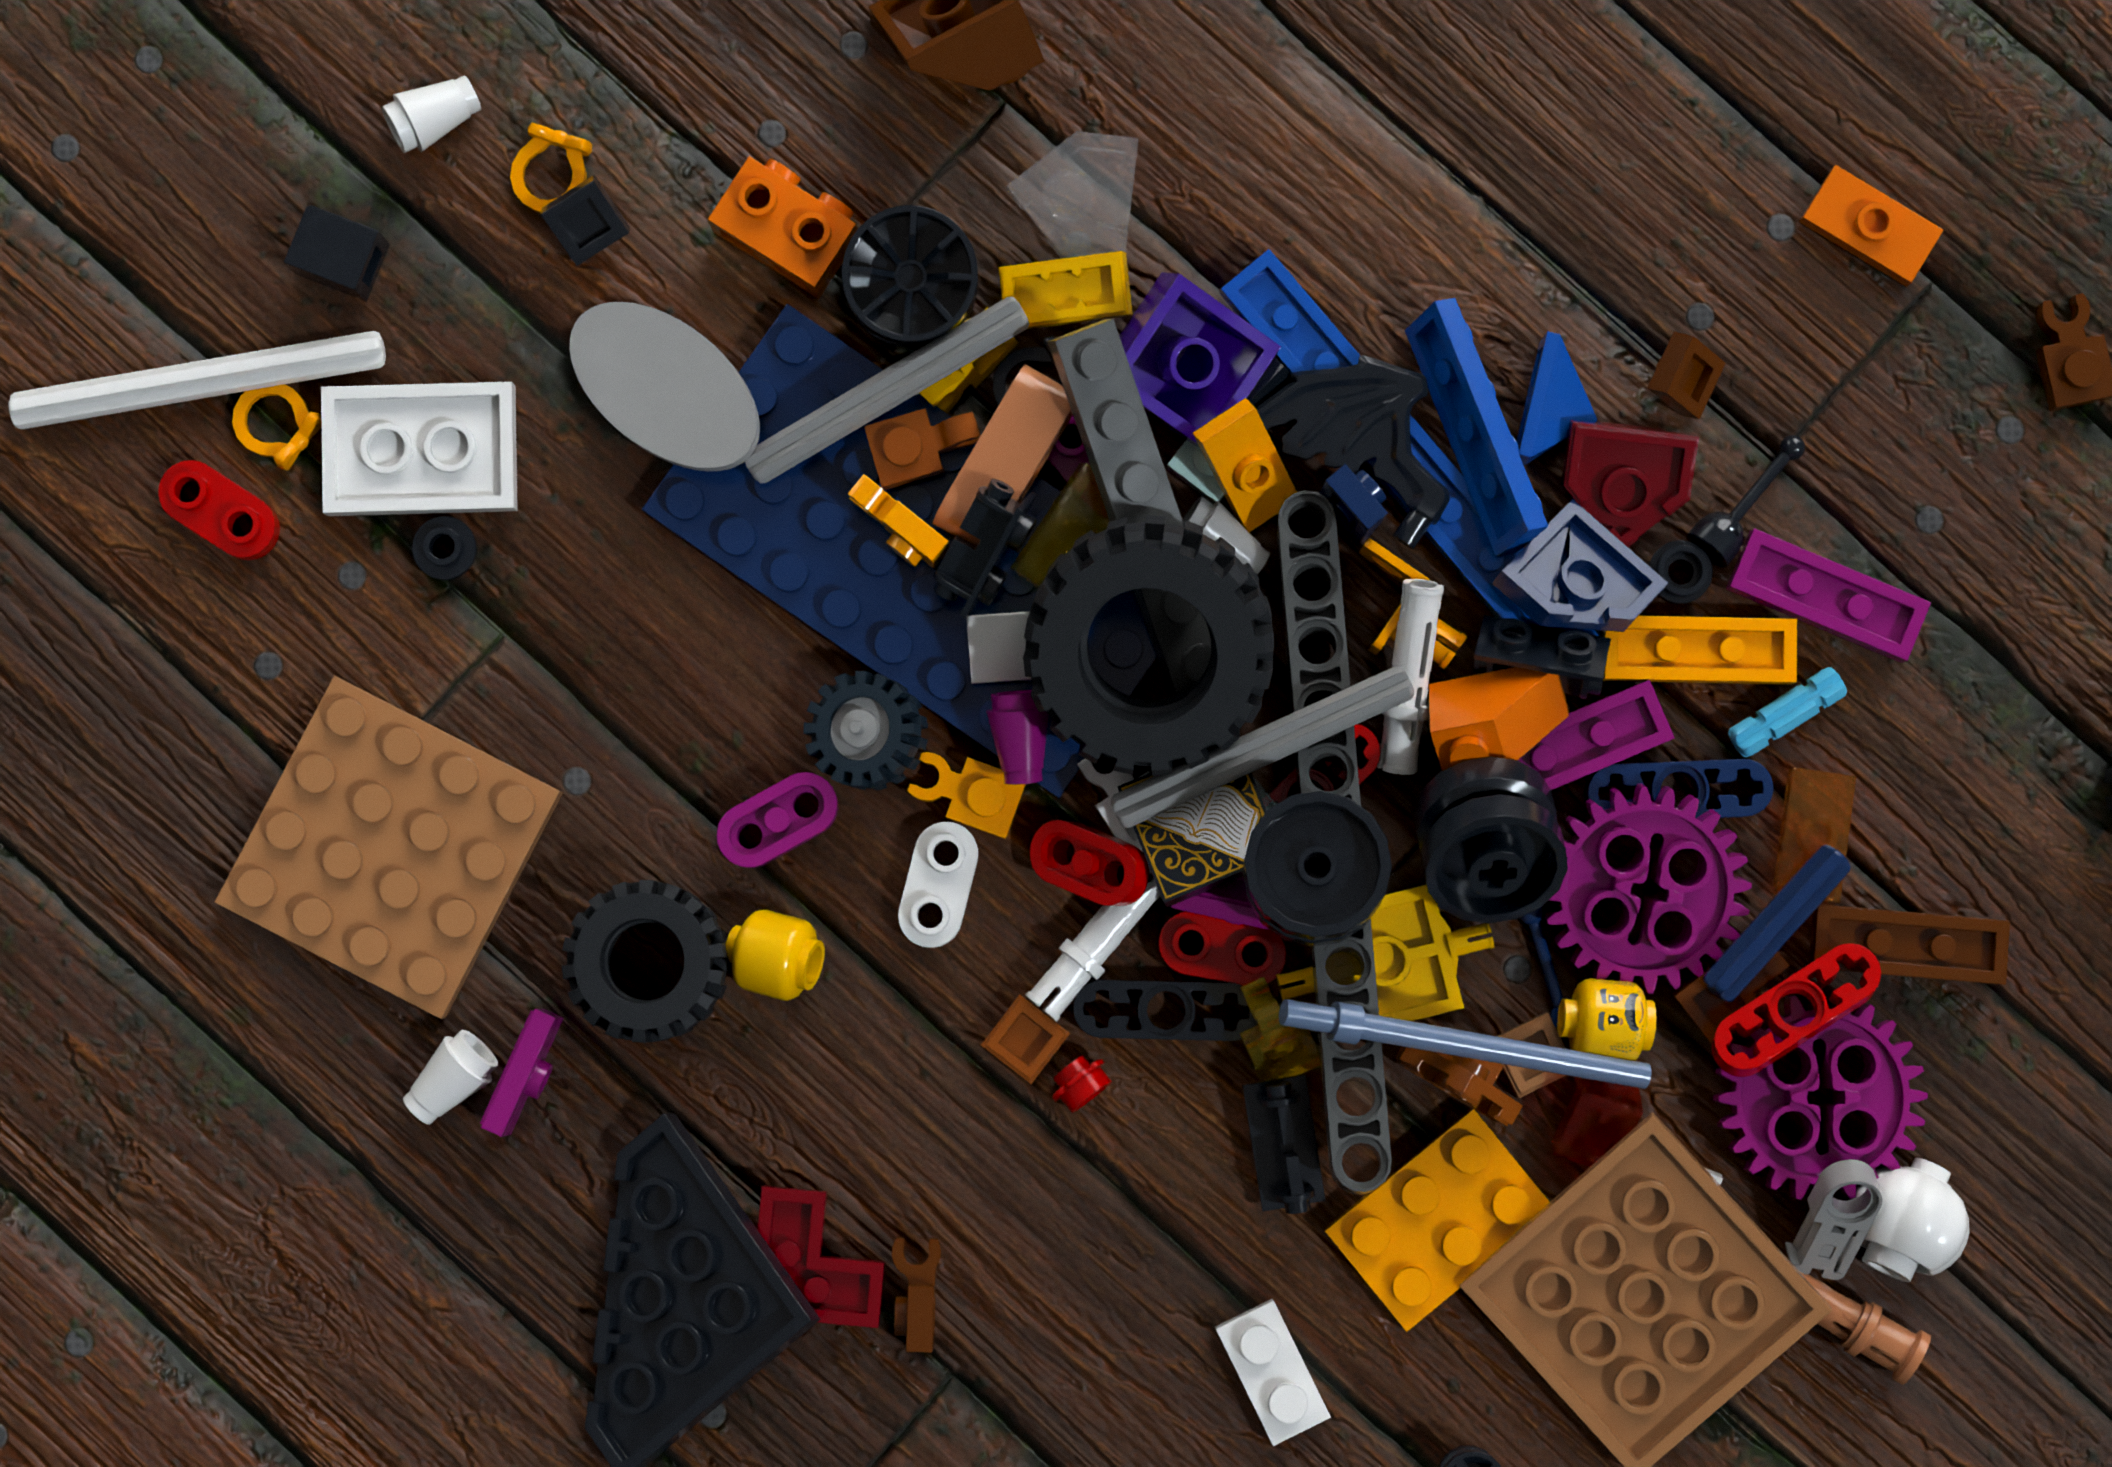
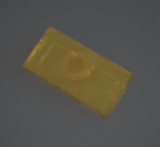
M1080 462L1010 567L1011 570L1037 588L1044 581L1049 567L1060 554L1065 555L1073 548L1075 540L1090 530L1097 534L1108 527L1110 520L1093 471L1088 463Z

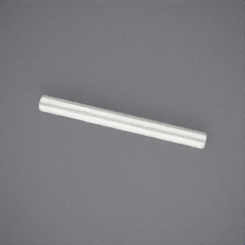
M370 331L14 392L10 396V401H8L9 414L11 415L13 425L22 430L378 369L385 365L386 352L380 333Z

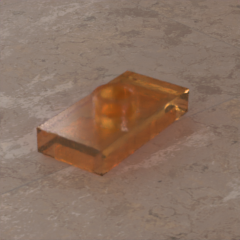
M1795 767L1789 768L1772 894L1777 895L1822 845L1827 844L1837 849L1846 858L1856 776ZM1843 880L1823 902L1840 903Z

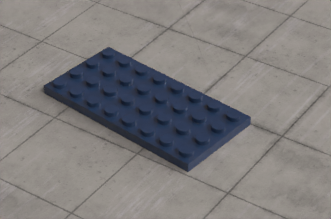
M786 304L739 371L752 394L759 415L760 434L757 444L883 371V369L795 308ZM916 394L767 483L756 481L746 467L745 462L734 468L722 471H698L673 464L642 508L646 515L876 674L878 673L902 684L908 689L907 692L918 699L921 705L998 757L986 710L992 709L991 694L1015 690H1032V681L971 683L967 619L960 616L967 600L958 596L956 601H950L942 598L934 591L937 581L933 575L942 560L935 569L923 559L915 567L910 565L885 543L892 534L885 530L884 526L855 505L847 494L863 474L881 487L864 426L924 408L928 412L931 426L939 424L952 416L937 406L933 407L924 397ZM975 445L940 454L945 473L884 490L893 499L900 501L949 541V545H951L955 536L932 524L933 519ZM1037 476L1025 496L1026 498L1032 491L1038 494L1028 512L1037 521L1020 551L1017 553L1009 548L999 568L1006 571L1008 575L991 605L987 606L979 602L968 616L1030 612L1038 587L1044 581L1049 567L1060 554L1065 555L1073 548L1075 540L1090 530L1095 534L1106 530L1108 523ZM1134 590L1118 594L1108 600L1093 619L1088 635L1089 656L1094 669L1106 683L1129 696L1132 695L1157 659ZM1049 716L1044 767L1042 768L1043 781L1036 784L1057 799H1060L1080 770L1077 764L1085 758L1078 755L1080 745L1072 738L1062 742L1050 729L1052 719Z

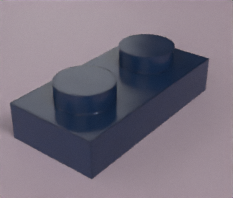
M1346 464L1325 481L1319 492L1333 505L1336 522L1357 546L1377 530L1388 514L1381 505L1387 498L1374 479L1364 470H1360L1355 475Z

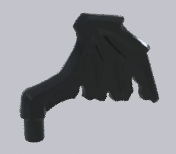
M1365 355L1360 356L1358 364L1348 367L1291 373L1289 375L1292 379L1290 384L1256 407L1266 430L1296 420L1297 423L1282 437V453L1304 461L1312 459L1314 455L1326 453L1327 455L1324 458L1325 467L1339 468L1346 464L1352 472H1358L1364 462L1376 458L1373 466L1375 477L1393 487L1410 509L1392 536L1408 548L1414 550L1429 526L1438 523L1449 503L1450 494L1446 487L1422 466L1411 450L1410 414L1414 404L1428 394L1425 376Z

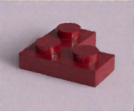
M762 1186L758 1231L821 1320L817 1323L879 1328L885 1261L822 1256L828 1191Z

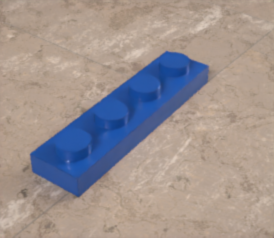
M1456 298L1434 301L1405 330L1419 368L1426 378L1428 390L1495 556L1517 553L1548 527L1543 514L1542 503L1534 492L1520 458L1518 444L1509 431L1496 399L1495 388L1487 377L1473 343L1471 329L1462 316Z

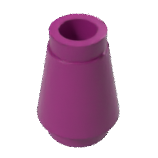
M1032 690L991 694L992 709L986 710L1001 770L1004 773V784L1017 785L1043 781L1042 768L1044 767L1049 714L1047 711L1038 712L1031 697Z

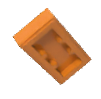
M1837 165L1830 170L1799 221L1905 287L1912 283L1944 231L1942 228Z

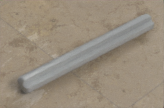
M1013 296L1006 297L757 444L752 455L745 461L746 467L756 481L767 483L1023 332L1030 325L1026 313L1017 299Z
M1394 666L1239 737L1225 751L1219 747L1208 751L1209 760L1206 763L1190 769L1187 762L1173 767L1172 774L1153 776L1114 794L1111 798L1113 810L1120 824L1125 828H1131L1411 700L1414 696L1412 683L1402 666Z

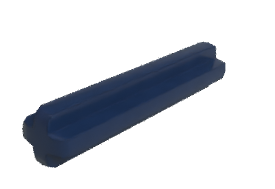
M1827 844L1820 846L1704 974L1703 982L1713 995L1727 1003L1734 1001L1847 876L1851 865L1840 851Z

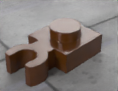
M2081 293L2069 299V308L2072 313L2069 322H2063L2055 316L2051 300L2040 303L2036 307V321L2039 328L2052 339L2051 345L2042 346L2036 350L2049 411L2112 399V366L2104 334L2090 337L2085 335L2084 326L2090 317V305L2086 296Z

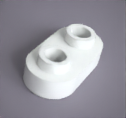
M939 822L929 826L921 833L914 848L898 918L905 936L913 943L922 947L936 948L949 943L958 934L963 922L979 853L977 843L972 834L965 827L957 823ZM945 841L954 843L959 851L957 860L948 866L938 864L934 858L936 846ZM928 903L937 904L943 913L942 921L934 928L922 926L918 919L920 908Z

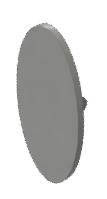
M629 302L599 304L585 311L577 319L570 336V356L575 374L594 406L626 438L664 461L698 471L728 470L742 464L752 455L760 434V421L755 401L736 368L702 334L665 312Z

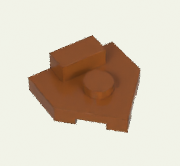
M1400 1046L1394 1056L1396 1064L1500 1125H1512L1523 1107L1522 1104L1493 1086L1504 1067L1499 1063Z

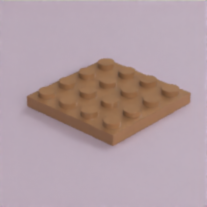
M334 675L215 903L440 1019H446L563 792Z
M1653 1112L1523 1225L1460 1284L1465 1293L1624 1467L1653 1466L1832 1311L1830 1304Z

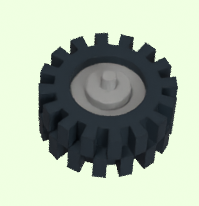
M855 671L856 676H850L846 673L836 676L834 678L837 684L833 687L824 684L817 691L823 696L820 703L811 701L807 712L813 713L814 717L812 723L804 722L803 734L809 735L812 738V743L805 744L808 754L818 759V762L814 765L822 773L832 776V780L862 790H866V788L882 790L887 789L886 783L888 782L895 784L902 782L906 779L903 772L907 768L915 770L921 762L915 758L918 748L926 751L928 739L921 737V729H928L927 717L920 715L918 712L922 708L921 703L916 697L910 695L907 692L908 689L902 684L878 673L875 675L867 671Z

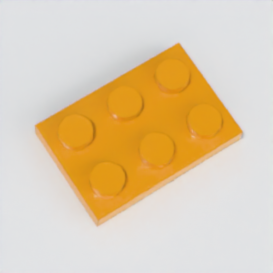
M1470 1108L1392 1172L1383 1184L1374 1191L1364 1195L1323 1230L1402 1328L1408 1332L1460 1289V1284L1550 1202L1473 1108Z

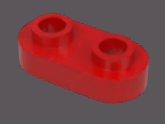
M195 460L182 461L170 467L163 475L159 484L158 495L164 511L170 517L227 554L241 560H255L268 554L276 545L280 534V523L273 508L207 464ZM189 481H197L200 487L198 497L192 502H183L180 495L183 485ZM242 515H250L253 521L251 531L245 536H236L233 531L235 520Z
M1066 820L1049 821L1037 830L1031 842V864L1036 874L1042 880L1104 906L1130 905L1142 896L1147 887L1149 868L1147 860L1140 849L1133 844L1082 823ZM1070 844L1074 847V855L1071 862L1067 859V849ZM1121 865L1124 867L1122 884L1119 883L1117 878V872Z
M1187 911L1170 918L1161 929L1158 940L1160 955L1166 965L1173 971L1183 975L1236 983L1243 986L1256 987L1270 983L1276 978V974L1281 973L1286 960L1284 942L1282 938L1271 930L1245 924H1232L1222 919ZM1189 930L1196 931L1203 939L1202 950L1193 956L1186 955L1179 947L1180 936ZM1250 942L1261 944L1266 951V959L1258 967L1247 965L1242 958V950Z

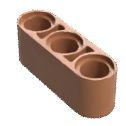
M1026 364L1021 368L943 499L932 524L955 537L959 536L977 546L980 539L964 531L960 526L981 486L987 487L991 479L1003 481L1014 490L1011 498L1022 503L1073 416L1063 385Z

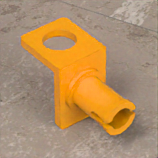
M1370 538L1367 539L1359 551V554L1401 583L1405 579L1430 580ZM1401 603L1369 647L1368 651L1374 655H1377L1389 638L1393 641L1395 640ZM1439 618L1433 661L1438 663L1439 667L1445 669L1455 656V652L1466 640L1467 635L1458 632Z

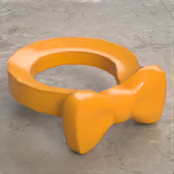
M531 122L527 130L528 135L532 139L519 150L513 160L510 180L513 191L521 202L535 212L541 213L544 206L557 198L551 200L539 199L529 192L524 176L525 169L530 160L545 151L549 145L565 149L572 169V181L566 191L568 192L587 179L583 156H589L592 153V144L586 139L568 135L564 131L553 130Z
M279 385L245 391L240 395L233 409L232 425L236 437L249 451L262 457H273L277 467L288 471L300 452L308 447L310 439L322 428V419L320 413L309 412L306 402L296 390L287 385ZM280 396L291 404L299 430L290 442H261L252 436L247 425L248 413L252 405L260 398Z

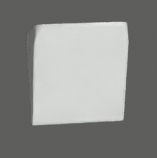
M1029 612L971 615L966 617L972 684L1031 680V677L1025 676L1023 664L1026 646L1024 633Z

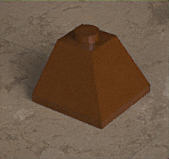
M879 0L868 6L872 17L912 71L990 91L1001 84H1010L1018 81L1025 76L1028 70L1045 62L1019 0Z

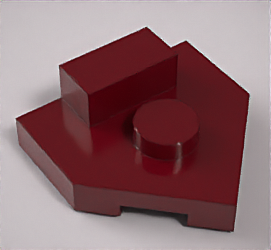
M1570 420L1561 484L1579 505L1627 547H1630L1639 540L1638 537L1690 500L1699 436L1663 431L1660 428L1599 421L1598 423Z

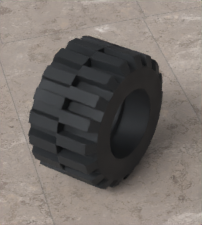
M639 880V882L634 883L623 882L612 886L613 889L605 894L598 893L588 901L591 905L584 913L578 912L571 924L575 928L570 938L565 937L562 951H567V965H561L563 979L569 980L572 991L568 992V995L573 1005H579L584 1011L585 1015L583 1018L592 1026H599L606 1031L605 1034L616 1039H626L642 1043L665 1041L676 1036H682L693 1030V1027L700 1021H705L714 1011L712 1008L718 998H722L727 987V985H724L726 973L730 972L731 966L727 958L726 933L719 927L716 921L718 918L711 908L706 907L699 900L700 898L689 891L654 880ZM643 923L658 924L670 930L678 938L684 953V969L678 984L668 994L653 1000H640L624 993L616 984L611 971V954L616 941L624 931L632 926Z

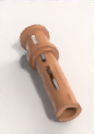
M1801 1273L1830 1304L1832 1309L1817 1324L1840 1338V1345L1844 1347L1845 1352L1854 1357L1861 1353L1892 1371V1379L1901 1385L1907 1383L1922 1362L1928 1350L1931 1335L1922 1330L1913 1333L1882 1315L1883 1307L1866 1301L1860 1305L1813 1276Z

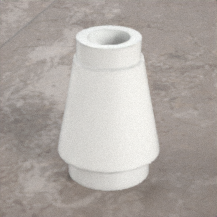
M465 75L455 80L451 79L393 94L394 101L381 107L387 125L403 153L414 148H418L420 152H423L470 118L472 114L481 110L479 99Z
M460 1030L454 1038L446 1036L412 1085L411 1090L403 1097L404 1104L416 1118L430 1125L438 1117H441L492 1081L490 1073L498 1066V1061L492 1051L469 1031Z

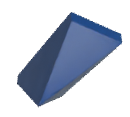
M1547 331L1538 345L1516 438L1519 455L1524 466L1566 441L1570 420L1591 423L1598 421L1561 335Z

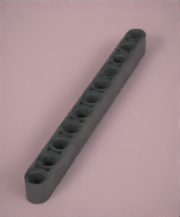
M1306 490L1294 493L1284 501L1279 510L1276 534L1291 713L1304 708L1312 700L1324 699L1351 686L1336 515L1333 505L1325 496ZM1311 513L1318 517L1324 529L1316 537L1309 539L1300 538L1291 531L1288 523L1297 514ZM1304 575H1317L1326 582L1329 592L1320 600L1307 601L1299 597L1295 592L1293 586L1295 581ZM1313 636L1322 637L1332 645L1335 654L1326 663L1312 664L1301 656L1298 648L1300 643L1306 638ZM1354 726L1295 752L1298 794L1322 791L1311 782L1309 771L1317 763L1324 761L1332 762L1343 771L1345 783L1337 790L1324 792L1348 797L1361 806ZM1310 857L1305 871L1310 877L1319 879L1325 877L1329 873L1330 868H1323L1324 859ZM1370 919L1363 929L1340 943L1311 947L1315 1002L1317 1005L1331 1007L1333 1002L1338 1001L1361 1005L1365 1013L1379 1015ZM1338 952L1352 954L1361 965L1360 979L1349 985L1337 984L1327 975L1325 968L1326 960ZM1318 1032L1331 1175L1336 1184L1346 1192L1359 1195L1366 1194L1383 1184L1391 1171L1392 1158L1382 1043L1366 1040L1365 1045L1360 1049L1344 1050L1337 1046L1334 1041L1328 1040L1326 1033ZM1348 1081H1359L1365 1084L1373 1097L1370 1111L1361 1116H1351L1343 1112L1338 1106L1336 1099L1339 1086ZM1365 1146L1376 1155L1378 1171L1372 1180L1356 1182L1345 1174L1342 1158L1345 1151L1350 1147Z

